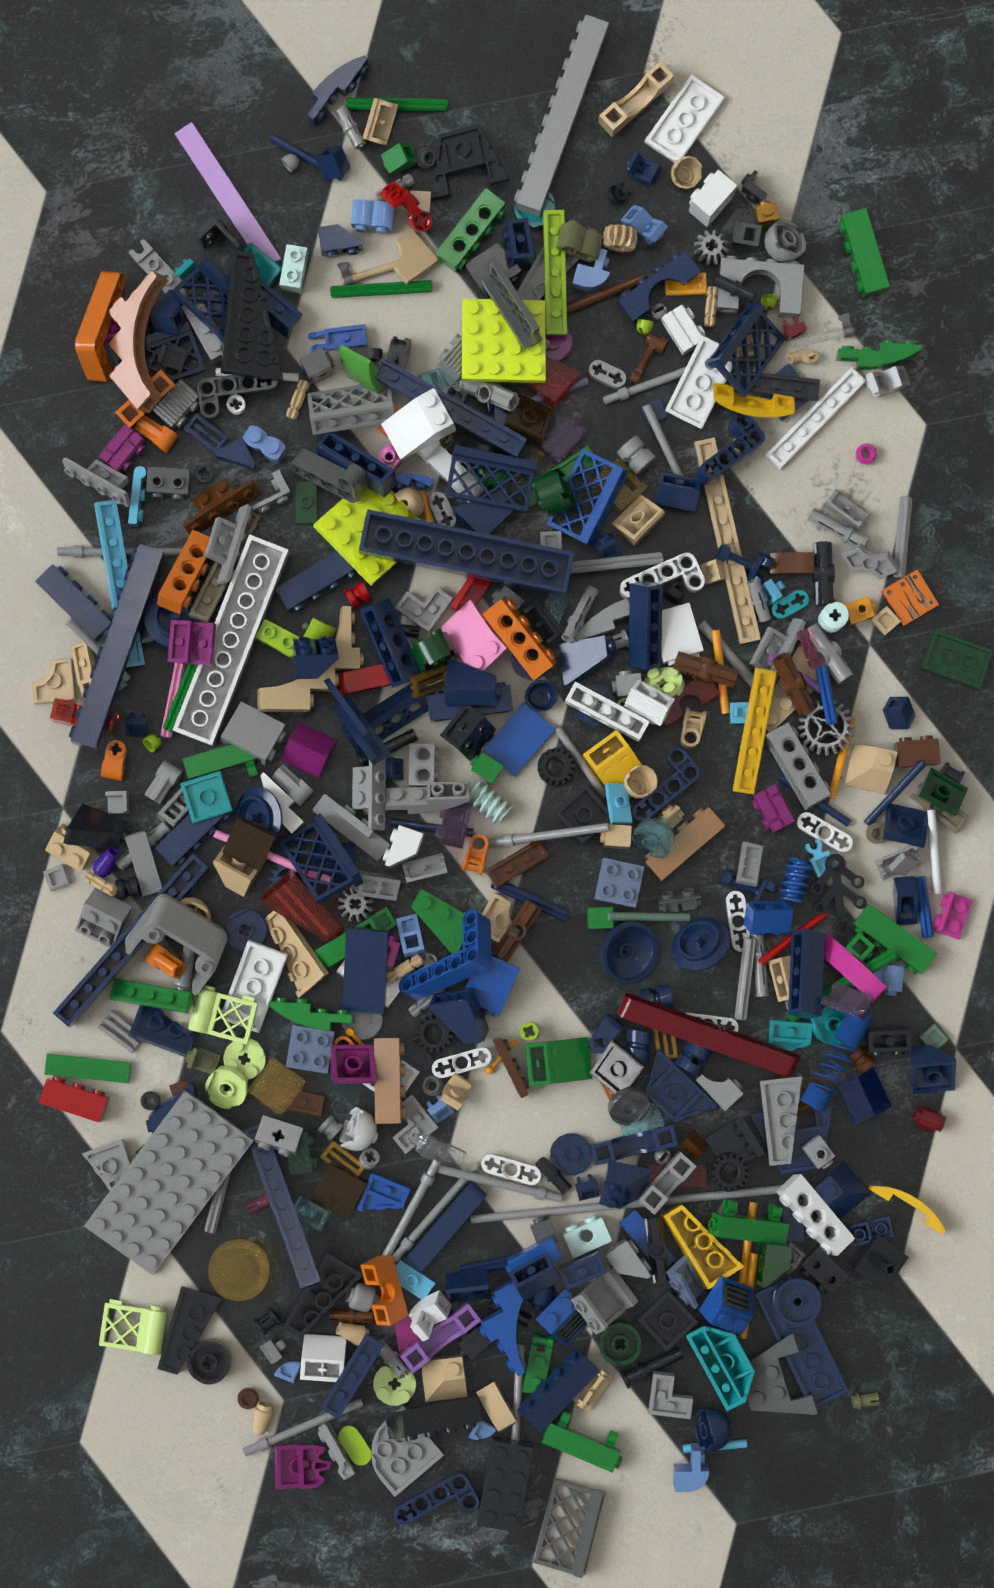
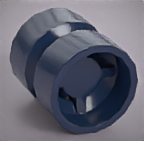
M669 984L657 986L656 990L652 988L639 990L640 997L674 1009Z
M627 1029L625 1040L628 1042V1045L624 1047L640 1061L649 1063L651 1051L648 1047L652 1045L654 1034Z
M687 1041L683 1048L685 1052L679 1055L675 1065L699 1077L704 1068L702 1063L708 1061L713 1051ZM691 1057H695V1060L693 1062H690Z

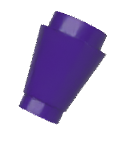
M108 847L93 862L94 873L100 877L110 875L118 858L119 851L114 847Z

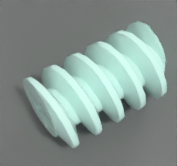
M840 602L830 603L820 612L818 624L827 633L837 632L848 621V609Z
M481 779L470 791V801L475 800L473 807L481 805L480 813L487 810V819L494 816L492 823L495 824L501 821L513 806L506 808L507 800L500 803L501 795L493 797L495 790L493 789L488 792L489 784L481 786L483 780Z

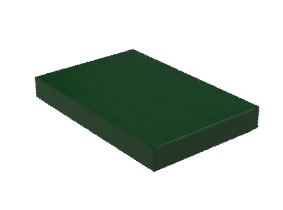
M935 629L920 669L980 690L994 650Z

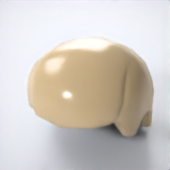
M686 156L679 158L671 168L672 182L677 187L683 189L695 187L702 178V164L694 157Z
M406 487L394 493L398 501L408 504L406 509L411 510L415 518L422 514L424 501L417 490Z
M637 765L625 775L624 788L634 798H645L657 788L658 777L649 766Z

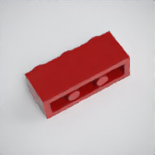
M58 1076L46 1079L39 1100L40 1104L98 1123L102 1122L109 1101V1097L105 1096L106 1092L93 1089V1092L85 1090V1085L73 1082V1085L65 1083L66 1079Z

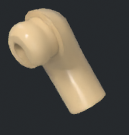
M801 349L787 355L789 364L800 361L813 365L819 360L818 353L808 349Z

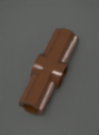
M678 651L673 669L694 675L693 677L698 680L710 683L715 682L731 688L734 687L739 671L735 668L718 664L713 659L702 656L699 658Z
M789 652L777 655L772 659V662L781 678L780 681L784 692L788 697L790 696L799 715L810 713L816 707L807 690L808 687L804 676L800 671L798 672Z
M526 900L492 953L508 963L542 909ZM518 925L522 927L523 934L520 937H514L511 934L513 926Z

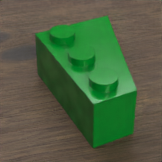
M421 889L411 908L452 954L458 952L463 945L462 920L464 913Z

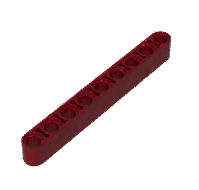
M625 993L617 1012L624 1019L786 1077H792L800 1059L797 1054L630 993Z

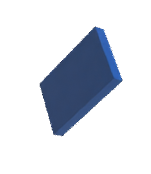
M523 702L483 751L503 765L515 777L554 732L555 728Z

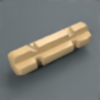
M709 286L707 289L708 297L706 299L704 326L714 327L718 287Z
M299 380L297 384L298 389H295L290 402L291 407L288 408L286 413L288 418L297 419L299 415L298 410L301 409L306 396L305 392L308 391L310 386L308 381Z
M91 871L87 872V876L84 877L87 883L110 896H114L118 891L117 886Z
M416 954L411 957V960L408 959L396 966L394 970L388 971V982L393 983L398 980V977H403L415 970V967L422 966L424 964L422 956Z

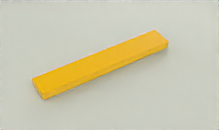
M755 667L732 789L734 792L753 795L755 793L777 675L776 670Z

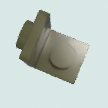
M194 1047L193 1050L188 1051L185 1062L188 1063L187 1068L197 1069L211 1074L217 1069L222 1055Z

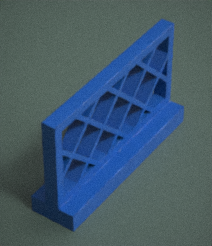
M582 448L566 481H569L576 498V506L570 509L577 507L580 518L570 521L567 513L568 510L563 512L567 523L561 525L553 523L555 515L549 516L546 524L587 545L593 546L594 540H596L629 471ZM587 455L592 458L594 466L584 470L582 462ZM606 465L612 467L610 475L602 478L599 468ZM596 469L599 480L588 483L585 473ZM582 475L585 485L575 488L573 484L574 478ZM600 483L602 491L600 495L593 497L590 487ZM586 488L589 499L579 502L576 492ZM591 502L593 508L591 514L583 516L581 505ZM582 521L583 530L579 536L573 532L571 524Z

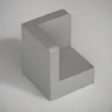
M105 792V796L108 798V814L130 813L129 792Z

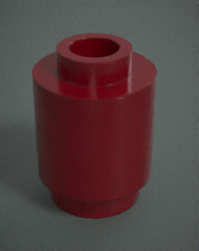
M921 1106L920 1109L917 1108L915 1110L913 1120L915 1121V1126L932 1132H941L946 1116L942 1115V1112Z

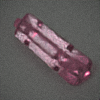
M807 629L798 631L797 637L801 641L800 644L806 659L809 660L807 661L809 667L816 669L817 666H821V662L817 657L818 654L812 639H809V631Z

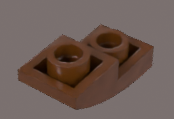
M779 552L769 554V556L774 558L773 561H775L773 566L769 568V574L812 575L814 573V552Z

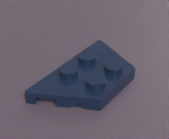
M659 1049L656 1051L644 1092L674 1123L718 1106Z

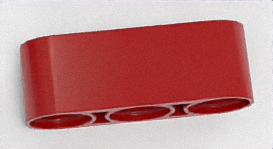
M382 664L338 674V686L342 696L391 686Z

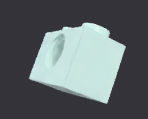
M286 245L279 284L281 291L302 294L309 255L306 247Z
M596 1215L586 1218L585 1224L577 1226V1223L566 1227V1232L563 1233L573 1258L612 1241L602 1217L597 1218ZM587 1229L592 1232L593 1235L589 1241L581 1239L580 1234L583 1230Z

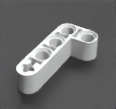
M439 440L416 452L442 479L448 482L452 455L441 446ZM456 462L455 469L459 475L467 471L459 462ZM470 473L462 477L468 487L477 482ZM459 480L451 486L457 493L465 490ZM479 484L470 490L475 497H479L484 492Z
M683 553L625 579L621 583L619 591L624 599L628 598L630 600V592L624 591L626 585L630 587V583L637 582L636 580L641 582L643 577L651 576L654 579V583L663 585L681 577L686 589L691 593H697L703 588L705 579L696 558L691 553ZM682 559H689L692 566L684 568L680 562ZM669 567L672 569L673 575L665 577L661 570ZM695 577L700 580L701 584L698 587H692L689 580Z

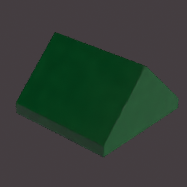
M931 767L915 796L954 817L960 809L968 788Z

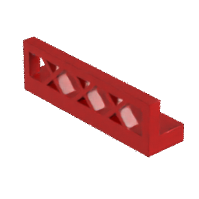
M468 577L450 605V609L457 612L470 599L477 605L491 584V581Z

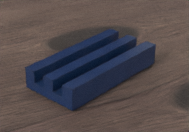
M197 412L184 427L186 432L213 453L224 447V444L229 441L225 434ZM198 419L210 430H212L219 437H221L222 440L218 441L210 433H208L201 426H199L195 421ZM190 427H195L217 445L216 448L190 429Z

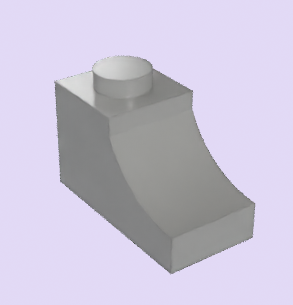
M700 1074L695 1079L723 1111H726L743 1095L741 1092L743 1087L735 1078L732 1081L727 1078L724 1081L716 1082Z

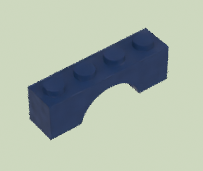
M686 251L684 253L677 252L670 258L671 262L666 266L661 264L654 270V275L650 278L645 276L636 283L638 287L632 291L629 288L620 295L619 304L633 323L650 311L649 296L656 285L664 281H675L684 286L701 274V271Z
M673 1124L590 1144L595 1166L609 1163V1160L617 1161L637 1154L678 1146Z

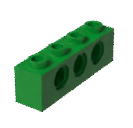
M485 188L436 251L437 259L455 273L459 268L462 270L469 261L467 257L470 253H475L479 249L481 239L484 236L488 237L492 232L494 222L496 220L500 221L505 215L506 203ZM482 212H488L491 215L488 219L479 217ZM475 228L478 230V233L471 236L467 234V230ZM457 244H463L465 249L462 252H457L454 247Z

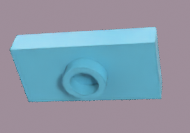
M607 783L605 785L610 824L630 825L632 823L628 792L624 788V784Z
M401 1259L397 1263L396 1271L401 1286L421 1300L425 1298L435 1285V1282L422 1273H418Z

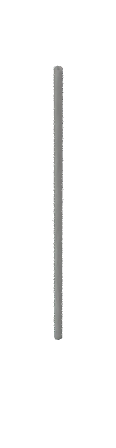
M782 1185L745 1188L731 1192L714 1191L673 1195L668 1197L664 1205L778 1194L776 1191ZM637 1199L620 1209L645 1206ZM599 1203L470 1216L471 1224L535 1218L543 1215L555 1216L617 1210L618 1208H609Z

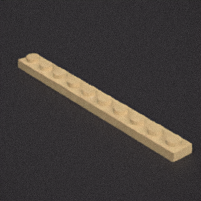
M715 437L694 442L699 467L718 452ZM710 468L706 474L711 473L712 469ZM721 475L710 484L703 485L717 547L719 549L723 543L731 547V552L742 557L724 476ZM727 559L725 562H722L739 644L759 641L761 638L754 607L751 603L752 598L747 584L745 568Z

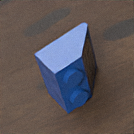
M720 1276L699 1311L711 1325L742 1335L753 1318L754 1289L749 1285Z
M564 1286L553 1298L552 1302L535 1316V1319L566 1347L587 1326V1322L575 1309L571 1301L574 1295Z

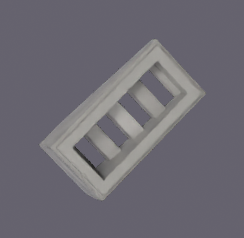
M182 788L158 812V818L164 821L172 830L189 813L188 807L182 806L177 801L180 799L186 804L185 798L182 795ZM174 805L178 810L181 811L180 814H178L171 807ZM169 812L175 819L172 820L166 813Z

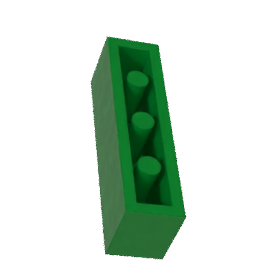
M866 208L843 214L840 222H838L840 233L844 234L846 239L844 247L846 253H850L852 259L850 261L852 273H856L858 281H856L858 292L862 293L863 298L887 292L890 285Z
M867 904L852 923V926L855 927L854 931L856 933L860 932L864 937L868 936L872 939L871 943L880 950L882 948L886 950L893 948L898 955L895 961L899 962L901 960L907 964L905 968L914 975L917 972L923 974L937 955L934 950L870 904Z

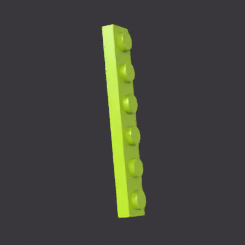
M543 210L546 336L567 335L565 252L556 248L561 224L565 223L564 210Z

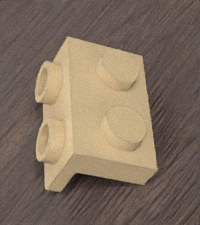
M61 824L54 831L45 851L81 872L91 853L97 847L64 844L63 841L68 825Z

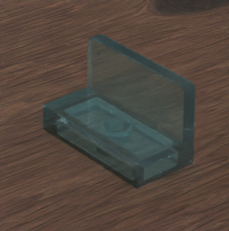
M650 1102V1110L647 1116L640 1122H633L627 1126L620 1125L622 1135L627 1136L663 1127L664 1122L660 1109L653 1102Z

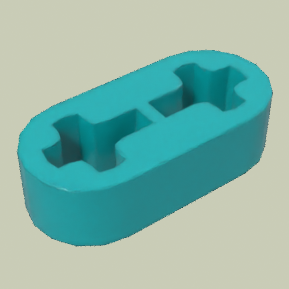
M797 590L777 600L771 607L772 616L782 620L802 610L809 602L808 594L803 590ZM795 595H798L799 597H804V600L802 601L803 605H800L799 603H796L794 605L791 604V602L796 599ZM788 604L789 608L785 609L784 615L776 613L777 605L783 607Z

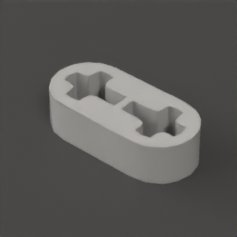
M595 360L589 366V375L592 379L612 389H620L625 385L626 375L622 370L601 360ZM599 365L602 367L601 370L607 374L599 373L595 375L593 367L597 368ZM617 374L620 375L622 382H617V384H614V379L609 377V375L616 377Z
M442 492L433 493L429 498V505L437 524H442V513L445 512L447 518L453 519L450 521L449 526L455 527L456 517L452 514L453 510L447 497ZM435 497L444 500L442 502V510L439 509L438 505L432 504L435 502Z

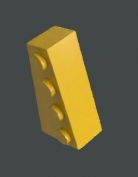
M677 1204L660 1215L683 1255L690 1259L704 1289L712 1288L720 1276L728 1278L744 1267L683 1205Z

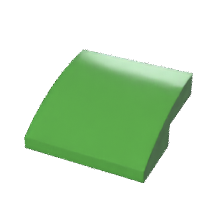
M341 345L339 347L340 360L348 377L379 394L383 386L375 376L380 370L371 360Z

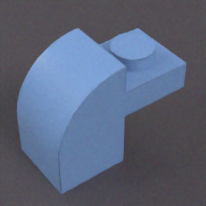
M633 205L620 220L625 226H631L636 229L638 238L648 245L662 238L664 231L668 228L663 221L653 219L643 207Z
M600 249L599 258L596 260L594 268L582 264L577 265L572 283L573 289L594 292L601 289L607 283L610 272L603 270H607L610 260L609 257H606L607 250Z
M417 914L397 918L396 921L405 958L426 953Z
M691 1443L690 1463L673 1464L675 1492L696 1491L706 1483L709 1477L708 1464L705 1463V1453L701 1451L699 1443Z

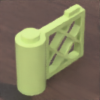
M204 985L196 995L188 1029L249 1044L259 1003H256V998L243 995L241 999L215 991V987ZM222 999L229 1000L233 1007L226 1013H223L220 1008ZM243 1005L252 1006L250 1016L243 1019L238 1008ZM235 1011L240 1022L231 1026L225 1016ZM223 1019L228 1029L223 1032L214 1031L215 1023ZM240 1024H243L246 1029L244 1039L237 1037L233 1031Z
M110 1299V1302H106L104 1306L99 1346L161 1355L167 1311L163 1310V1306L151 1305V1309L123 1305L122 1300ZM110 1308L117 1309L122 1315L114 1323L109 1317ZM132 1312L141 1313L140 1322L134 1326L127 1316ZM124 1319L131 1329L122 1335L115 1325ZM113 1328L119 1338L114 1342L105 1341L107 1331ZM132 1331L137 1336L136 1346L129 1345L124 1338Z

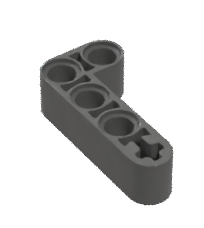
M226 375L202 379L198 384L201 413L209 419L217 418L221 413L220 397L274 390L279 386L280 382L272 381L270 386L267 382L260 383L262 387H259V379L253 378L254 386L248 389L244 386V381L248 377ZM227 380H232L234 383L231 391L224 390L223 385ZM206 383L213 385V391L209 394H205L203 391V386ZM210 403L216 406V411L212 415L206 413V406Z
M301 449L290 463L291 470L297 475L351 503H356L368 487L365 471L354 463H351L347 469H344L307 449Z

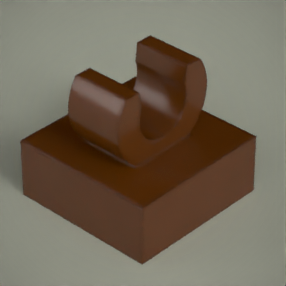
M693 1130L683 1141L680 1150L683 1151L687 1148L691 1152L688 1157L689 1159L694 1158V1156L698 1158L708 1147V1144Z

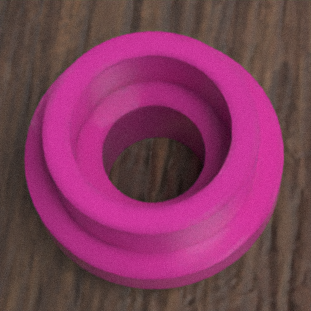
M862 444L857 448L856 458L861 464H871L876 459L877 452L871 444ZM867 451L869 452L870 456L868 458L863 457L862 452Z

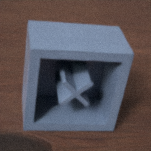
M603 858L594 900L635 909L645 866Z
M292 1025L286 1067L328 1074L330 1070L331 1045H334L336 1031Z

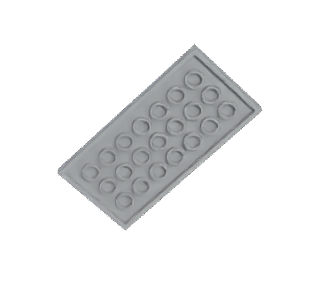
M185 1090L93 1212L84 1227L151 1275H154L254 1139Z

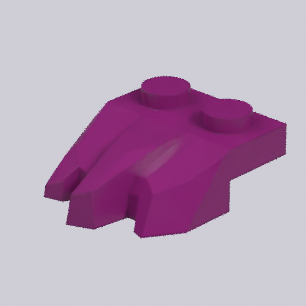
M310 1444L275 1445L276 1489L316 1488L325 1482L324 1478L319 1475V1471L330 1469L332 1463L319 1458V1455L324 1453L325 1447Z

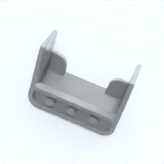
M161 894L155 898L125 938L126 953L130 955L141 939L155 944L160 942L165 935H168L200 955L195 962L197 972L191 978L192 992L194 995H197L217 968L227 943V933L222 927L172 896Z

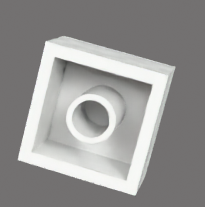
M719 169L715 174L711 172L704 180L705 184L702 189L697 188L690 196L689 212L706 227L713 222L733 199L737 185Z

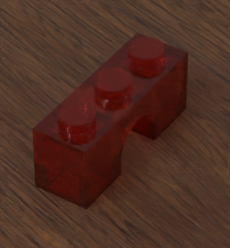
M691 677L692 682L684 686L682 693L679 696L676 694L672 697L675 700L666 720L663 722L664 727L666 728L684 717L680 708V700L682 698L692 696L697 699L700 706H703L718 697L720 692L714 682H705Z
M55 698L50 719L55 723L76 726L78 721L76 713L80 705L75 702ZM110 712L103 734L114 736L119 719L117 712Z

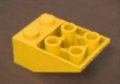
M618 730L608 735L582 756L604 786L607 783L624 784L625 775L635 766L642 765Z

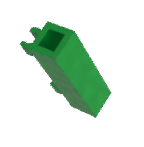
M230 744L183 758V763L189 780L246 764L249 776L253 777L258 775L254 761L260 759Z
M729 1199L723 1200V1213L712 1212V1217L708 1223L709 1233L719 1238L786 1245L789 1224L780 1220L783 1213L782 1207L769 1204L768 1218L734 1215L737 1211L738 1202H733V1200Z
M565 1410L562 1411L558 1423L552 1421L546 1427L541 1439L543 1444L612 1473L615 1468H619L623 1457L620 1456V1449L614 1447L618 1438L617 1432L610 1430L605 1443L566 1427L571 1413Z

